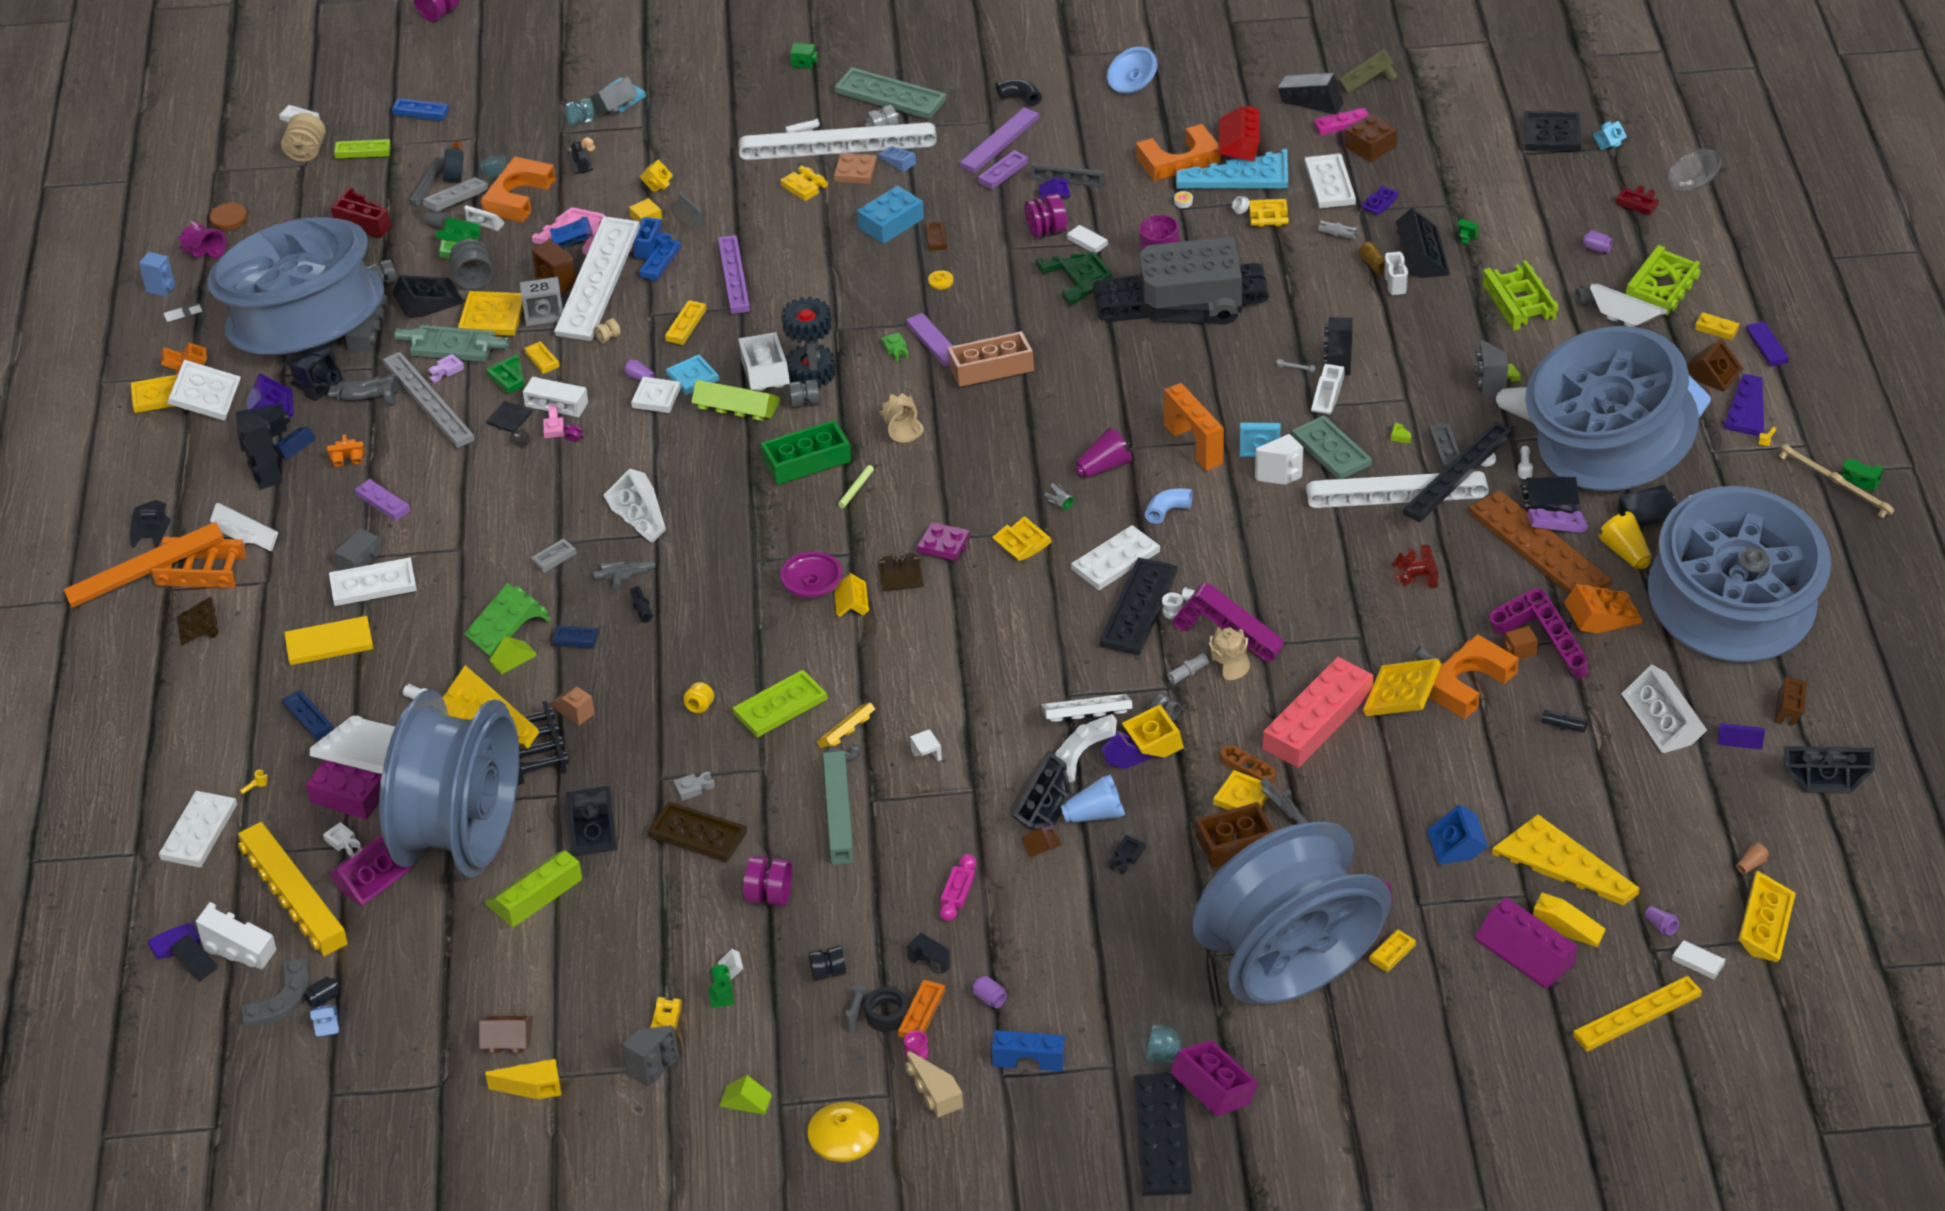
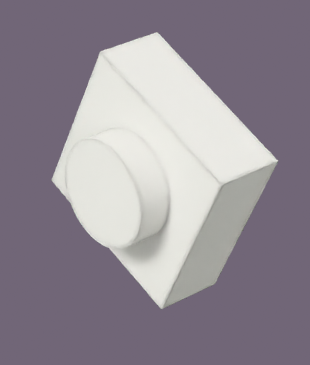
M731 949L718 962V965L723 964L729 968L731 980L743 970L740 953L734 949Z

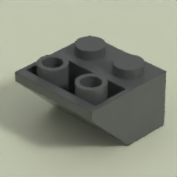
M1480 341V347L1476 349L1478 364H1475V376H1479L1477 377V388H1481L1482 396H1497L1498 392L1507 386L1506 352L1488 342Z
M671 1025L638 1029L622 1044L627 1074L647 1087L658 1080L662 1073L669 1066H672L679 1057L675 1028Z

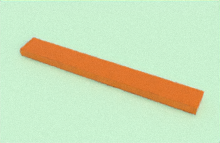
M213 522L64 589V592L73 608L152 573V568H163L225 539L217 522Z

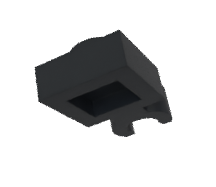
M1125 835L1114 851L1116 857L1111 859L1109 863L1110 869L1114 870L1117 865H1121L1119 868L1120 874H1125L1127 864L1129 862L1135 864L1146 849L1145 843Z

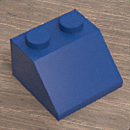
M1460 804L1427 829L1437 861L1440 864L1472 860L1488 847L1477 814Z

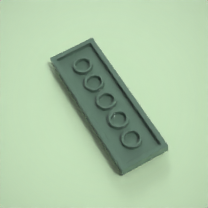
M851 68L835 86V93L884 107L891 105L895 110L930 119L946 101L945 93L856 68Z

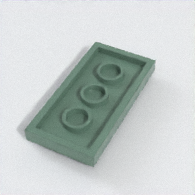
M1324 415L1292 430V437L1337 479H1344L1372 465V458Z

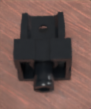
M321 345L317 349L312 348L302 351L301 354L291 361H283L284 365L288 366L293 376L292 386L303 390L306 398L316 401L326 394L331 385H337L343 381L340 369L336 364L333 349Z

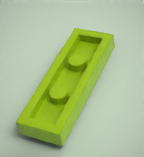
M390 139L336 142L334 154L335 158L343 159L390 156L391 142Z

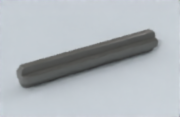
M443 157L435 158L409 199L411 205H419L444 166Z

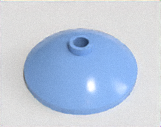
M1133 47L1125 50L1113 60L1107 74L1109 85L1114 91L1122 94L1133 93L1142 89L1153 78L1157 69V59L1153 52L1145 47Z

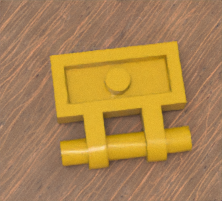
M800 166L798 172L801 174L798 175L793 172L780 180L782 187L804 201L819 193L818 187L826 188L828 185L823 176L820 174L816 175L809 167L805 168L804 166Z
M1286 199L1249 200L1251 226L1264 227V225H1275V227H1281V225L1289 224L1288 217H1285L1288 216Z

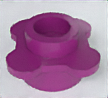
M573 424L570 426L564 425L563 429L566 430L564 437L567 440L578 442L579 439L584 438L582 429L579 426Z

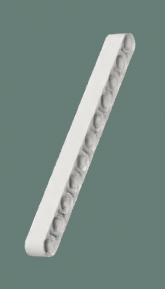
M931 123L750 135L740 138L739 155L744 160L877 151L885 150L890 146L900 149L933 146L937 138L935 126Z

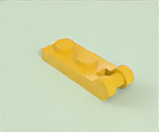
M658 997L650 1028L671 1025L676 1030L682 1000L676 998L666 1000L665 997ZM665 1009H670L671 1013L664 1011Z

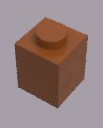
M1529 626L1505 633L1503 649L1518 657L1519 660L1537 655L1538 639Z

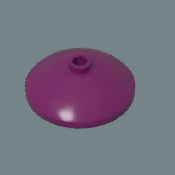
M817 551L803 552L791 557L784 563L780 572L781 583L784 588L794 595L805 598H815L830 593L840 584L843 576L842 566L835 557Z

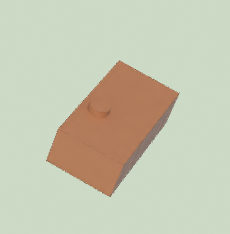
M1022 331L947 347L949 368L959 387L1034 371L1033 351Z

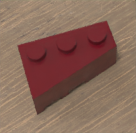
M351 186L331 206L333 218L348 220L357 224L366 234L382 238L391 228L388 210L373 200H367L364 194L356 193Z

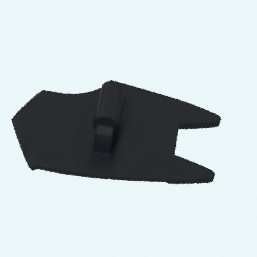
M154 500L135 507L130 531L131 546L133 548L141 538H153L155 548L159 546L171 522V518L165 514L166 503Z

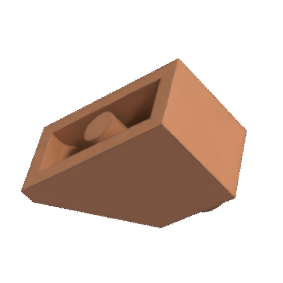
M579 687L563 692L549 703L553 709L579 726L595 714L592 696Z

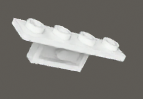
M215 504L210 522H217L223 537L241 539L244 545L246 543H255L269 551L273 550L278 535L277 531L225 505Z

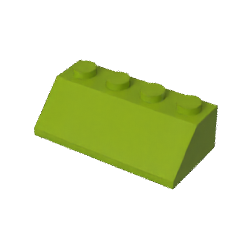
M696 380L691 403L698 404L697 408L709 410V407L716 408L715 412L727 414L729 410L734 411L735 416L745 417L746 414L753 415L752 419L764 421V417L771 419L781 401V397Z
M566 850L554 853L489 897L484 903L508 925L514 928L582 880L580 862Z

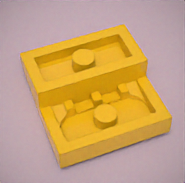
M1025 516L1012 527L1007 524L992 537L995 542L1018 561L1031 557L1052 542L1046 533Z

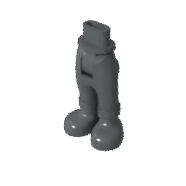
M391 374L385 377L376 376L375 378L364 380L351 379L347 382L342 381L338 385L330 386L329 397H337L338 400L354 401L383 396L385 402L392 406L396 404L395 393L399 392V379L396 374Z

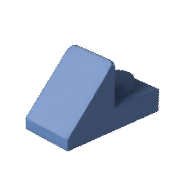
M336 1004L314 1007L310 1010L316 1036L339 1032Z

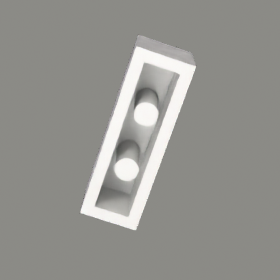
M532 377L523 390L525 406L549 411L548 406L556 405L558 413L580 417L588 404L587 390L581 386Z

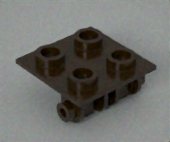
M913 552L905 554V558H903V553L900 554L901 559H897V554H894V560L893 555L878 558L882 591L923 587L920 555Z
M212 597L199 602L194 607L177 616L181 645L202 633H205L210 638L217 636V617L214 614L216 610L213 606Z

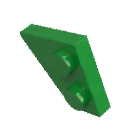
M517 354L486 369V375L507 394L524 387L519 355Z

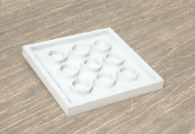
M351 716L310 748V756L382 774L386 752L395 727L365 720L360 716Z

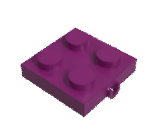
M931 522L917 545V552L956 561L961 551L966 549L970 530Z

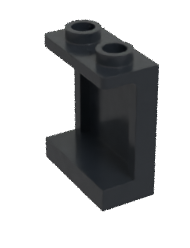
M1527 477L1526 486H1522V497L1526 498L1524 500V510L1527 512L1529 509L1569 511L1570 514L1579 511L1580 502L1576 477Z
M1660 485L1620 495L1617 511L1621 517L1626 515L1625 512H1632L1643 533V526L1665 521L1672 509L1678 504L1674 500L1672 492H1669L1665 485Z

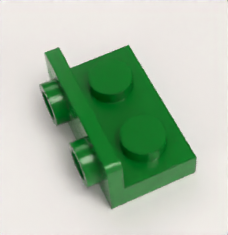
M447 217L444 229L436 230V238L453 242H460L465 239L479 240L481 224Z

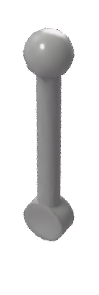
M1282 359L1276 361L1277 367L1309 370L1311 373L1316 371L1314 365L1304 366L1287 363Z

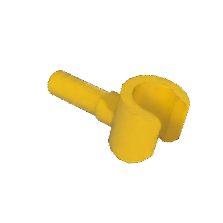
M1772 427L1767 434L1760 433L1758 445L1770 446L1771 437L1775 433L1776 428Z
M262 769L255 771V780L239 790L242 795L253 787L267 785L268 776L267 774L263 775Z

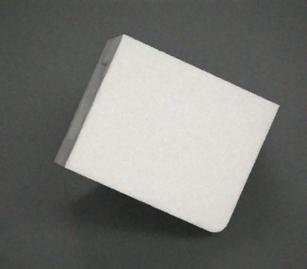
M930 729L910 736L911 752L915 757L932 753L937 761L942 760L941 745Z

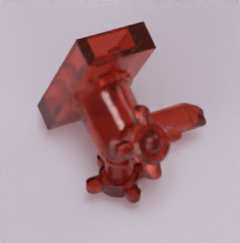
M1429 544L1421 545L1420 559L1415 560L1416 553L1412 548L1408 549L1405 556L1402 553L1398 554L1392 566H1398L1399 569L1403 568L1404 573L1396 574V578L1400 579L1404 586H1407L1410 582H1416V578L1412 576L1424 575L1429 589L1437 588L1438 570Z

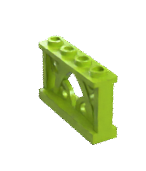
M1658 245L1627 285L1626 295L1667 309L1668 311L1664 315L1668 316L1671 310L1674 311L1676 309L1678 301L1683 300L1686 290L1691 289L1694 280H1698L1701 269H1699L1700 262H1693L1665 251V247ZM1668 274L1674 283L1667 286H1657V281L1652 276L1662 277Z

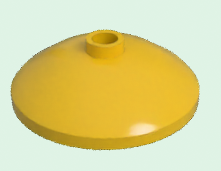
M846 1101L832 1103L821 1108L811 1118L807 1129L808 1141L812 1149L825 1159L836 1162L856 1160L866 1155L875 1146L879 1137L878 1121L875 1115L861 1104Z

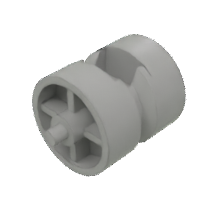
M891 105L882 107L879 111L867 112L865 114V127L898 125L899 114L895 112Z

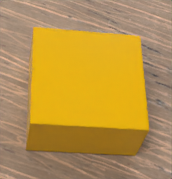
M649 198L629 207L630 216L635 221H639V224L643 217L662 219L661 209Z

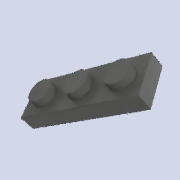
M1449 424L1429 426L1431 439L1444 470L1460 455L1459 449Z

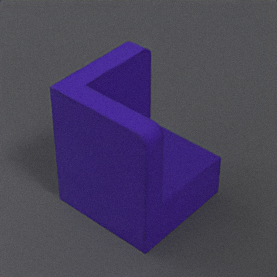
M1053 178L1038 185L1042 202L1044 196L1055 193L1059 194L1061 199L1071 197L1067 179Z

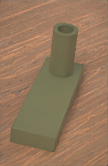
M1383 49L1341 77L1340 81L1346 91L1350 93L1380 72H1383L1388 81L1394 80L1397 74L1391 66L1394 62L1386 50Z

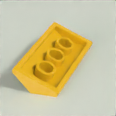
M1756 871L1754 874L1739 941L1751 956L1778 962L1781 957L1796 893L1759 871Z

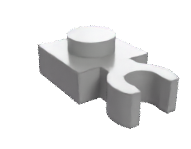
M709 771L702 773L697 778L694 774L673 780L674 787L681 801L701 795L702 789L709 790L715 787L714 779L710 780L711 773Z

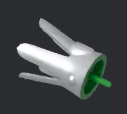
M1052 483L1051 487L1057 494L1055 497L1045 493V497L1050 499L1047 501L1059 505L1063 510L1072 507L1074 498L1065 492L1060 483V488Z

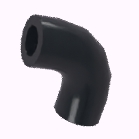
M1009 79L996 83V91L1000 100L1009 97H1020L1028 106H1036L1042 100L1041 93L1031 82L1022 79Z

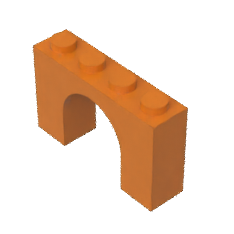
M1203 124L1186 128V144L1191 151L1184 154L1164 152L1153 138L1136 143V158L1154 182L1176 176L1178 170L1193 167L1203 168L1213 163H1221V154H1218V143Z
M514 156L503 172L499 174L497 180L490 186L487 193L482 196L481 205L483 206V211L496 214L501 218L524 222L532 212L530 198L513 194L509 191L520 186H531L548 190L556 180L554 165Z
M1182 383L1164 389V426L1174 437L1191 429L1193 430L1196 442L1195 460L1206 471L1222 465L1224 428Z
M1477 634L1472 640H1468L1459 651H1455L1449 660L1441 664L1428 698L1466 719L1478 708L1480 693L1465 685L1456 677L1466 671H1479L1506 684L1517 674L1519 658Z

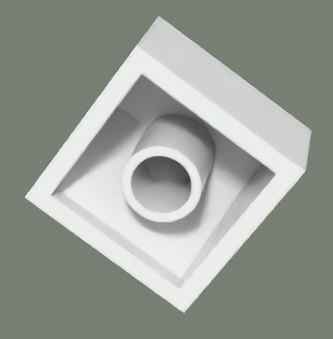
M1290 434L1256 448L1255 479L1257 481L1286 485L1302 477L1303 447Z

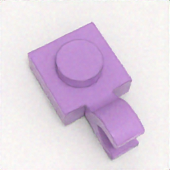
M451 354L437 361V366L428 369L433 375L429 379L436 383L441 380L444 374L449 377L464 370V365Z

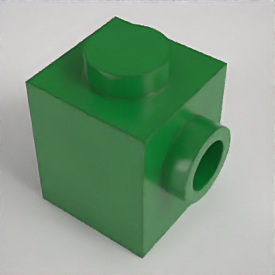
M794 42L790 52L791 67L812 69L814 63L818 60L815 44Z

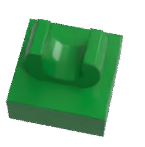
M1460 219L1458 223L1459 236L1462 237L1460 242L1468 244L1470 238L1477 240L1479 236L1478 224Z

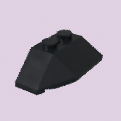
M1784 746V769L1806 793H1851L1875 770L1874 748Z
M1048 751L1030 773L1010 808L1011 817L1028 829H1040L1055 825L1062 813L1061 805L1066 804V801L1069 800L1071 796L1070 784L1066 772L1067 764Z

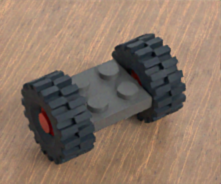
M800 297L798 301L794 299L792 304L788 302L781 312L783 333H785L786 337L790 336L792 341L797 339V343L805 341L806 344H804V347L796 346V350L792 349L790 354H787L786 362L789 382L800 381L804 384L806 380L816 379L819 389L822 388V384L828 385V381L832 382L833 377H835L834 354L832 351L830 352L828 347L824 349V345H819L818 339H824V334L828 336L829 330L832 329L831 310L829 305H826L825 301L820 302L819 298L813 300L812 297H808V299Z

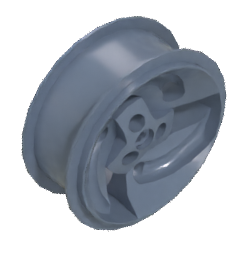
M327 217L303 218L273 225L258 231L229 249L212 267L207 278L208 290L216 300L227 304L229 316L225 323V335L229 342L242 351L256 354L280 355L296 353L334 341L365 321L381 303L384 287L382 279L376 272L367 269L362 258L368 247L367 235L363 229L348 220Z

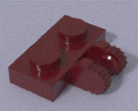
M1640 185L1635 191L1624 188L1616 197V204L1650 216L1657 208L1659 200L1654 198L1655 190L1650 189L1644 195V187Z

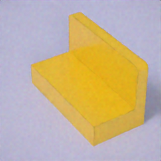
M850 573L834 589L836 613L839 617L843 616L850 609L863 616L869 611L866 582Z

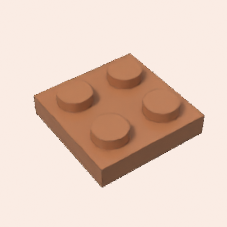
M841 153L834 174V181L871 184L877 157L868 154Z

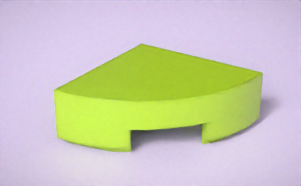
M1512 363L1508 364L1507 379L1520 381L1521 374Z
M1395 423L1391 434V441L1410 444L1411 433L1402 424Z

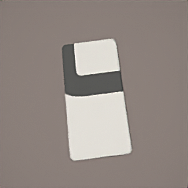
M199 303L165 312L164 316L167 322L202 312Z

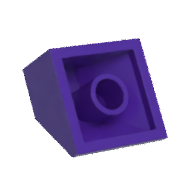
M259 373L248 396L247 409L283 404L284 411H288L289 418L294 415L292 389Z

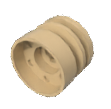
M299 113L291 117L281 141L285 154L297 161L307 162L313 160L319 152L326 133L323 122L309 113Z

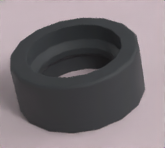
M882 987L869 993L864 1005L867 1023L879 1031L890 1032L899 1029L909 1010L906 995L894 987ZM882 1003H894L900 1007L898 1012L889 1016H882L873 1011L876 1006Z

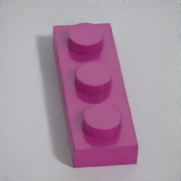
M1365 108L1324 116L1314 119V127L1320 136L1345 130L1369 114Z

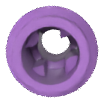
M629 360L624 369V373L628 377L642 380L643 377L654 378L655 375L654 372L638 360Z
M1653 906L1649 907L1645 912V918L1661 934L1670 936L1677 931L1679 920H1677L1674 914Z

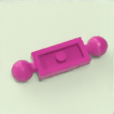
M965 854L960 858V867L953 866L941 896L942 906L939 910V915L944 921L954 920L957 916L956 908L963 909L975 879L974 869L977 865L975 857L971 854Z

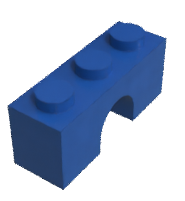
M995 1030L992 1045L993 1066L1016 1068L1018 1059L1030 1057L1039 1063V1070L1063 1072L1065 1035Z

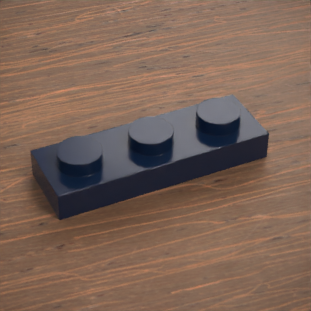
M301 690L282 699L283 706L315 741L334 730L330 721Z

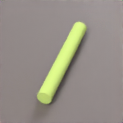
M868 465L838 502L840 508L846 507L874 471L872 466Z

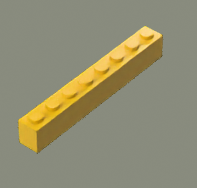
M259 822L239 832V850L243 855L247 854L252 868L258 869L261 880L268 882L271 893L278 895L283 909L287 908L289 910V915L294 923H299L302 934L309 936L313 949L319 950L323 956H326L347 945L344 928L265 825Z

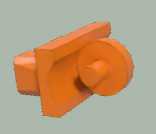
M347 434L342 435V441H335L336 445L327 446L328 455L334 467H342L345 458H351V462L354 465L362 464L363 456H366L363 441L348 440Z

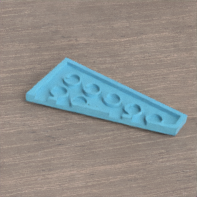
M1282 149L1281 153L1277 154L1267 152L1265 156H1255L1254 162L1238 158L1228 160L1226 164L1218 166L1217 163H1213L1208 168L1193 167L1178 170L1177 188H1288L1287 149Z

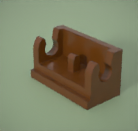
M1785 677L1778 691L1775 723L1781 724L1785 717H1791L1790 725L1792 726L1796 724L1800 715L1803 716L1807 682Z

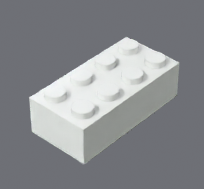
M776 332L738 339L741 361L751 390L761 391L767 387H783L785 384H790L787 362Z

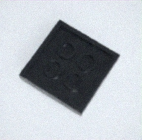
M1524 111L1525 150L1581 151L1580 112Z

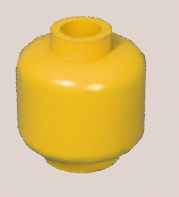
M696 682L685 692L683 697L684 705L690 712L701 714L712 704L714 692L707 684Z

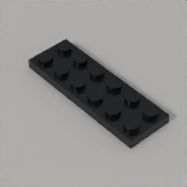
M1140 557L1137 558L1100 638V647L1140 656L1163 605L1162 598L1169 592L1177 574V565Z
M1171 1073L1135 1075L1143 1196L1191 1194L1183 1084Z

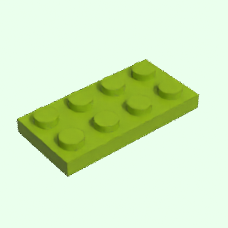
M801 670L734 706L733 714L758 738L822 703L828 697L827 693L804 670Z

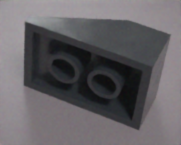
M399 275L393 290L394 297L405 315L409 317H424L463 304L464 301L450 278Z
M610 786L566 792L573 856L617 850L613 793Z

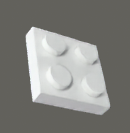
M643 377L632 399V408L670 413L681 389L680 382Z

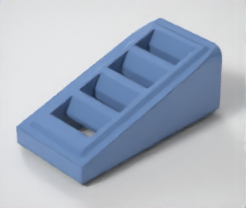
M890 146L878 154L880 159L902 172L916 165V154L904 149Z

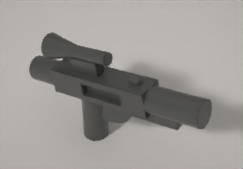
M654 561L639 564L638 562L624 564V562L601 564L602 571L593 572L594 580L613 579L612 587L617 590L621 588V581L629 579L632 575L646 573L648 570L655 569Z
M1266 777L1261 780L1260 784L1263 786L1262 793L1268 796L1290 818H1293L1297 824L1308 823L1289 799L1292 794L1290 789H1284L1281 792Z

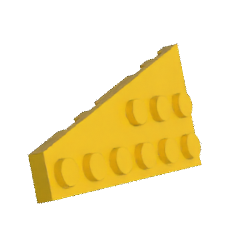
M1536 815L1492 848V855L1497 857L1503 855L1510 858V862L1515 864L1521 862L1531 866L1533 871L1564 883L1566 880L1570 881L1582 890L1588 888L1597 892L1598 896L1623 906L1639 894L1638 886L1540 815Z

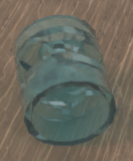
M589 97L579 99L578 103L575 101L564 103L565 115L570 126L580 124L581 120L584 122L595 120L594 108Z

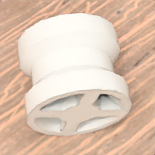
M1167 593L1163 596V615L1166 618L1174 619L1183 605V598L1180 594Z

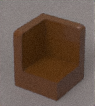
M1054 825L1042 827L1022 837L1029 857H1034L1044 851L1061 846Z

